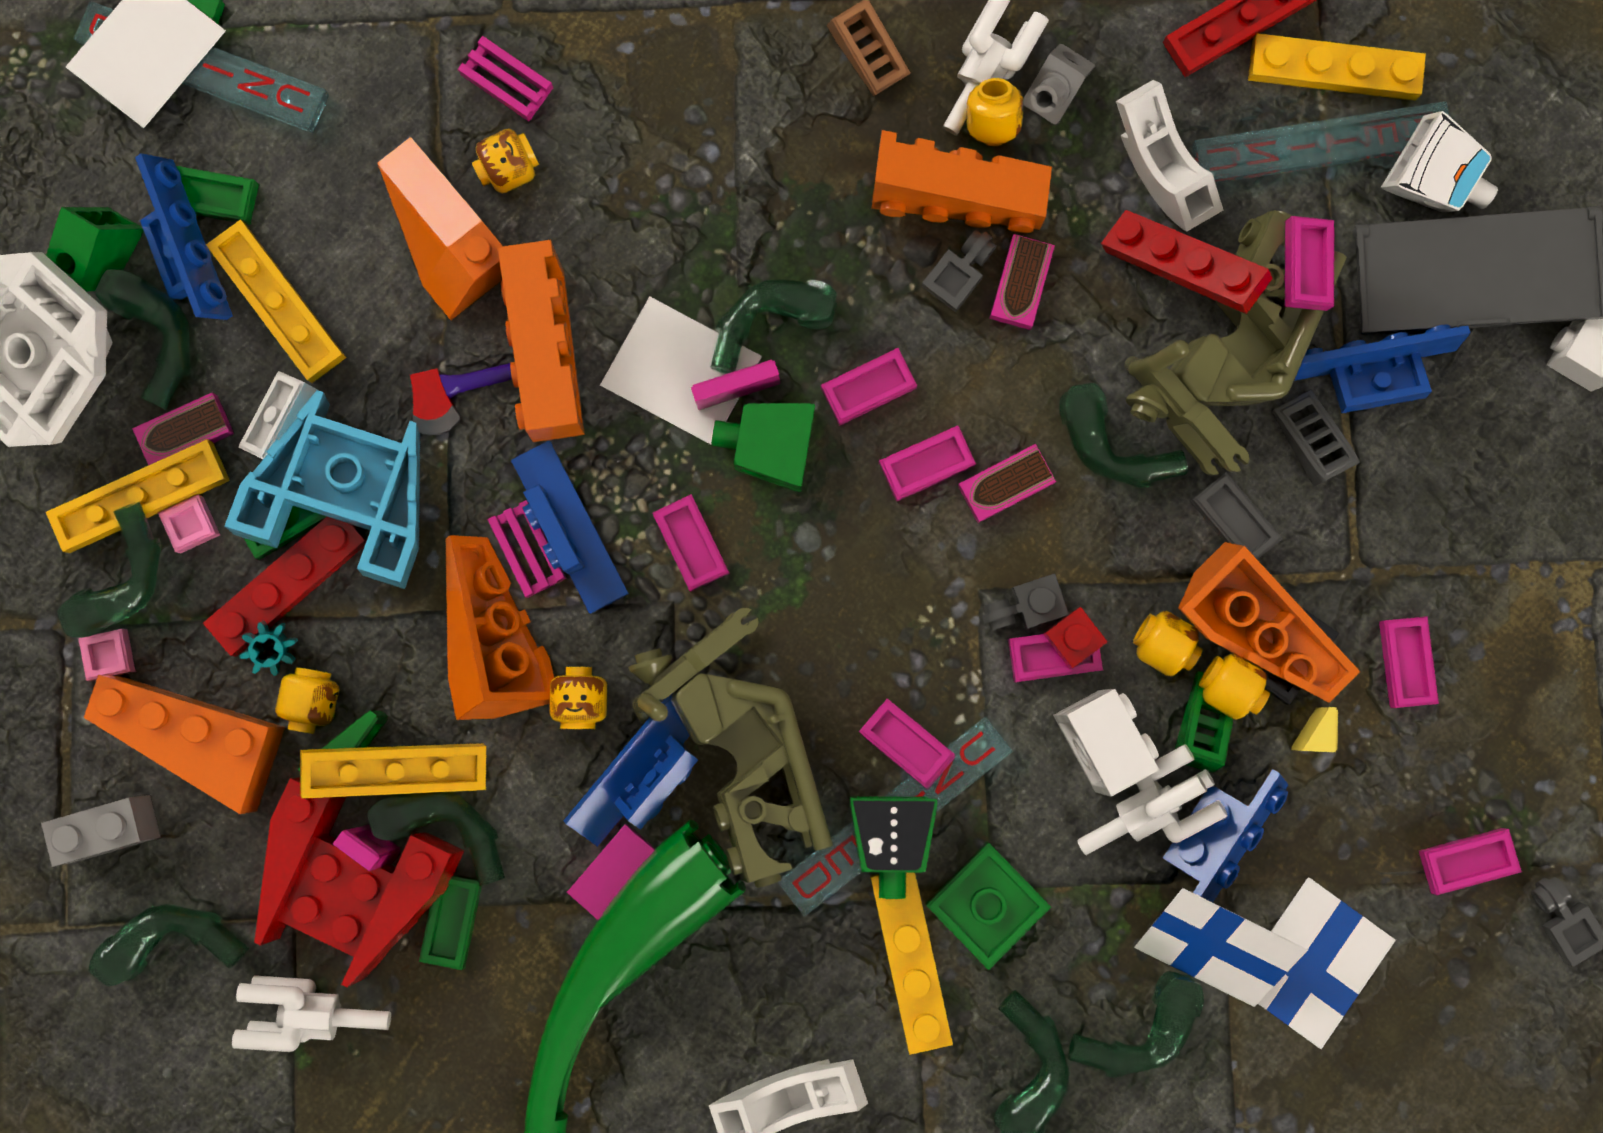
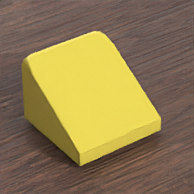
M1316 707L1293 743L1291 750L1336 752L1338 745L1337 707Z

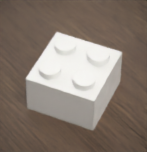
M1116 689L1098 690L1053 715L1095 793L1112 797L1160 771L1155 762V759L1159 757V753L1153 741L1146 733L1140 735L1132 720L1137 717L1136 711L1124 693L1118 695Z

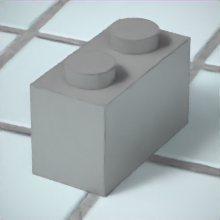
M150 795L125 798L41 823L52 867L79 862L161 838Z

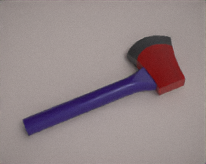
M510 363L458 375L441 374L437 368L411 374L413 422H416L419 433L426 435H441L450 431L461 420V416L450 398L468 390L512 380Z

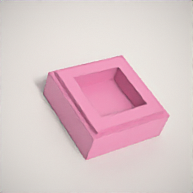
M195 495L158 513L171 544L177 553L181 554L220 536L205 499L201 495Z
M118 629L78 638L86 681H96L98 675L120 676L136 672L127 629Z

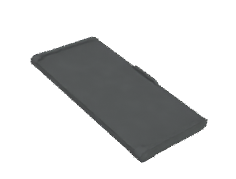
M1590 206L1586 208L1355 225L1353 236L1357 255L1361 335L1429 330L1439 325H1450L1451 328L1468 325L1469 328L1603 319L1602 207Z

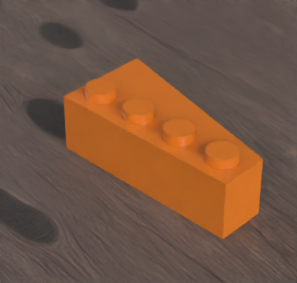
M882 130L871 209H879L881 214L889 217H903L905 213L922 215L924 220L937 223L946 222L948 218L965 220L966 225L975 228H987L991 224L1008 226V230L1016 233H1031L1034 229H1041L1047 213L1052 172L1051 166L1000 155L993 157L991 162L983 161V156L976 152L977 150L960 147L958 150L946 153L934 147L935 141L917 138L915 144L909 145L896 142L897 133Z
M551 240L497 247L502 275L501 292L508 314V321L505 323L509 346L513 347L515 362L510 363L511 377L514 388H519L521 403L515 404L519 430L525 429L532 442L585 435L565 273Z
M98 675L84 715L86 720L238 814L258 811L285 727L114 675Z

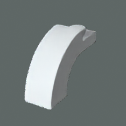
M1152 80L1117 100L1116 104L1126 130L1121 135L1125 149L1140 179L1165 214L1187 232L1222 212L1223 207L1213 174L1201 167L1184 146L1176 130L1162 84Z
M829 1059L789 1069L754 1082L709 1105L718 1133H776L807 1120L859 1111L868 1104L854 1060L830 1064Z

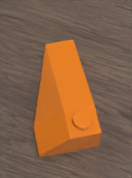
M410 137L377 164L422 286L447 317L452 320L502 280L497 248L502 247V244Z
M449 535L445 539L448 681L456 720L495 719L550 704V683L554 678L550 657L544 646L538 647L527 627L531 620L525 609L522 611L518 610L508 590L511 582L488 537Z
M1224 542L1193 573L1178 609L1207 640L1328 703L1360 673L1359 669L1245 546Z

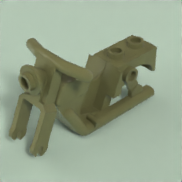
M1274 210L1257 218H1252L1244 225L1238 238L1240 246L1236 256L1268 268L1273 279L1247 314L1216 301L1217 305L1237 327L1233 333L1222 338L1215 334H1210L1192 340L1189 344L1179 340L1153 355L1141 359L1131 356L1125 361L1127 372L1135 377L1143 386L1129 394L1125 400L1132 407L1130 413L1147 422H1155L1157 418L1168 417L1166 420L1168 428L1199 463L1201 470L1207 475L1219 474L1216 467L1211 464L1212 458L1216 464L1229 472L1241 471L1238 464L1233 461L1234 455L1244 465L1249 463L1247 450L1238 444L1207 406H1248L1277 400L1287 395L1324 312L1322 310L1285 307V302L1281 307L1271 302L1268 298L1278 297L1285 301V269H1281L1275 264H1269L1280 245L1285 246V221L1292 215L1283 211ZM1334 251V287L1347 259L1343 253Z
M741 608L728 615L723 623L687 650L671 665L669 664L673 659L672 654L663 656L661 648L634 655L637 664L631 665L628 668L641 681L650 685L649 688L633 700V708L641 723L644 724L649 717L654 721L665 720L668 716V709L660 700L666 699L672 694L671 702L692 741L699 745L718 746L728 751L734 757L737 766L736 775L718 790L719 804L713 805L720 831L727 830L732 847L726 849V856L732 874H740L742 881L747 883L754 882L755 887L759 888L781 881L780 873L791 870L792 866L791 863L783 860H773L764 852L756 839L751 824L766 822L781 825L787 830L800 832L804 848L813 846V849L816 851L829 848L833 844L789 695L783 689L703 673L697 674L744 636L756 630L758 618L744 625L741 624V619L746 617L752 610ZM782 769L792 804L781 806L766 803L759 797L748 795L765 782H768L770 777Z

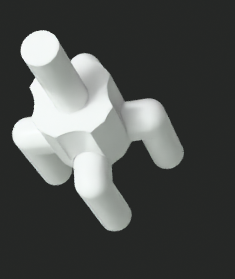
M988 0L962 47V52L967 58L957 77L966 86L943 125L947 132L958 135L967 119L969 93L976 86L991 78L1010 79L1016 71L1023 67L1049 21L1047 17L1041 13L1033 12L1029 21L1024 22L1011 45L1005 38L992 33L1010 0Z
M1184 744L1158 758L1155 762L1160 771L1136 783L1140 792L1116 805L1120 817L1079 838L1077 841L1085 855H1088L1128 832L1138 842L1160 829L1164 831L1169 841L1178 843L1228 817L1225 808L1218 800L1181 821L1178 818L1177 811L1182 809L1181 805L1207 792L1208 788L1215 785L1210 773L1205 769L1172 788L1169 785L1162 788L1157 780L1193 761L1194 756L1189 747Z
M254 975L251 984H239L236 994L237 1002L278 1004L276 1022L249 1021L247 1030H235L232 1038V1047L234 1049L292 1052L298 1048L300 1042H306L309 1039L333 1040L337 1027L388 1030L391 1023V1012L341 1008L339 994L315 993L316 984L311 979Z

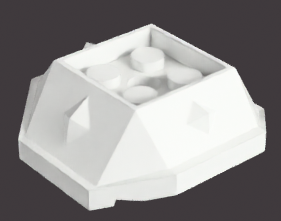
M43 252L0 255V440L8 447L62 443L106 376V357L113 343L107 330V310Z

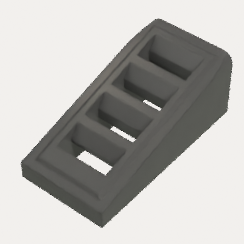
M1312 390L1272 411L1313 486L1323 483L1360 463L1353 448ZM1307 407L1311 414L1294 423L1290 415ZM1316 422L1319 430L1304 437L1299 431ZM1324 437L1328 445L1314 452L1309 444ZM1333 452L1337 460L1324 466L1320 458Z

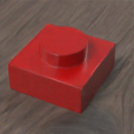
M1081 607L1075 609L1044 633V636L1069 669H1073L1107 643V640Z

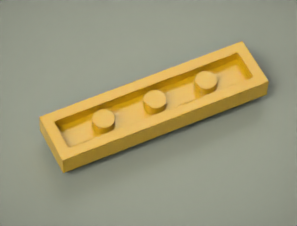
M1257 33L1252 40L1248 81L1416 101L1422 95L1426 53Z
M241 219L206 244L210 252L307 381L310 383L315 382L347 358L249 227Z
M206 439L47 511L46 515L62 552L72 553L230 480L214 443Z
M484 743L300 750L301 799L486 790V745Z
M906 872V898L904 899L879 898V874L870 875L909 1055L952 1046L953 1042L915 873Z

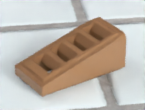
M862 0L833 18L826 25L873 96H876L911 74L869 0ZM861 20L865 27L851 35L847 28ZM871 34L875 41L859 49L856 42ZM880 48L884 55L868 65L864 57ZM890 62L894 69L881 78L876 79L873 72Z

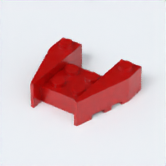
M300 777L290 778L270 819L254 943L263 945L280 939L286 925L354 957L341 985L349 987L364 980L401 937L408 933L418 922V919L446 892L450 878L454 875L465 850L427 832L410 835L396 867L389 864L368 871L334 846L333 843L336 839L329 836L346 797L301 799Z

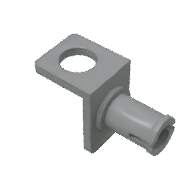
M1059 44L1047 57L1026 93L1023 105L1051 123L1057 124L1084 80L1095 68V64L1067 46Z

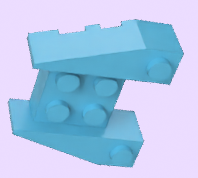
M316 390L298 412L297 418L292 425L267 450V455L253 472L250 471L240 483L224 527L236 536L278 548L293 506L368 529L370 533L357 567L358 571L362 576L405 589L419 550L420 433L416 422L409 421L403 441L400 443L326 419L330 404L324 392Z

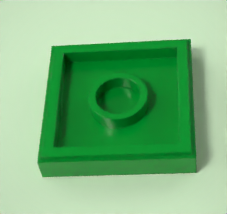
M988 842L925 903L937 918L988 970L1051 908Z

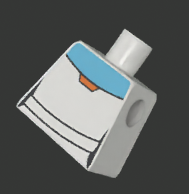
M1443 111L1423 116L1381 186L1387 192L1440 212L1459 211L1466 201L1482 210L1493 201L1498 191L1497 186L1482 178L1483 173L1491 162V154Z

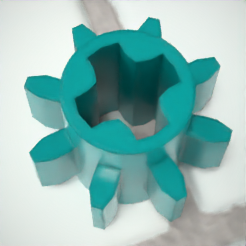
M261 621L257 627L258 636L247 632L243 634L242 639L250 645L248 650L239 656L240 659L250 658L255 664L252 673L256 674L263 667H270L273 676H276L280 673V660L288 664H292L296 660L292 654L288 653V650L298 639H288L283 633L285 623H281L275 629L269 630L267 623ZM268 639H273L276 642L274 650L278 653H274L269 658L263 655L264 647L259 642L264 643Z

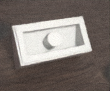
M278 371L241 440L239 448L264 459L267 455V450L276 439L279 440L296 420L298 412L317 389Z

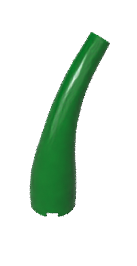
M689 820L664 840L631 875L598 919L569 968L556 995L539 1045L529 1088L524 1133H566L569 1115L563 1112L572 1068L582 1042L600 1009L746 891V885L743 881L739 880L734 885L729 876L731 869L726 853L715 839L708 834L701 840L693 833L699 828L698 823L694 820Z

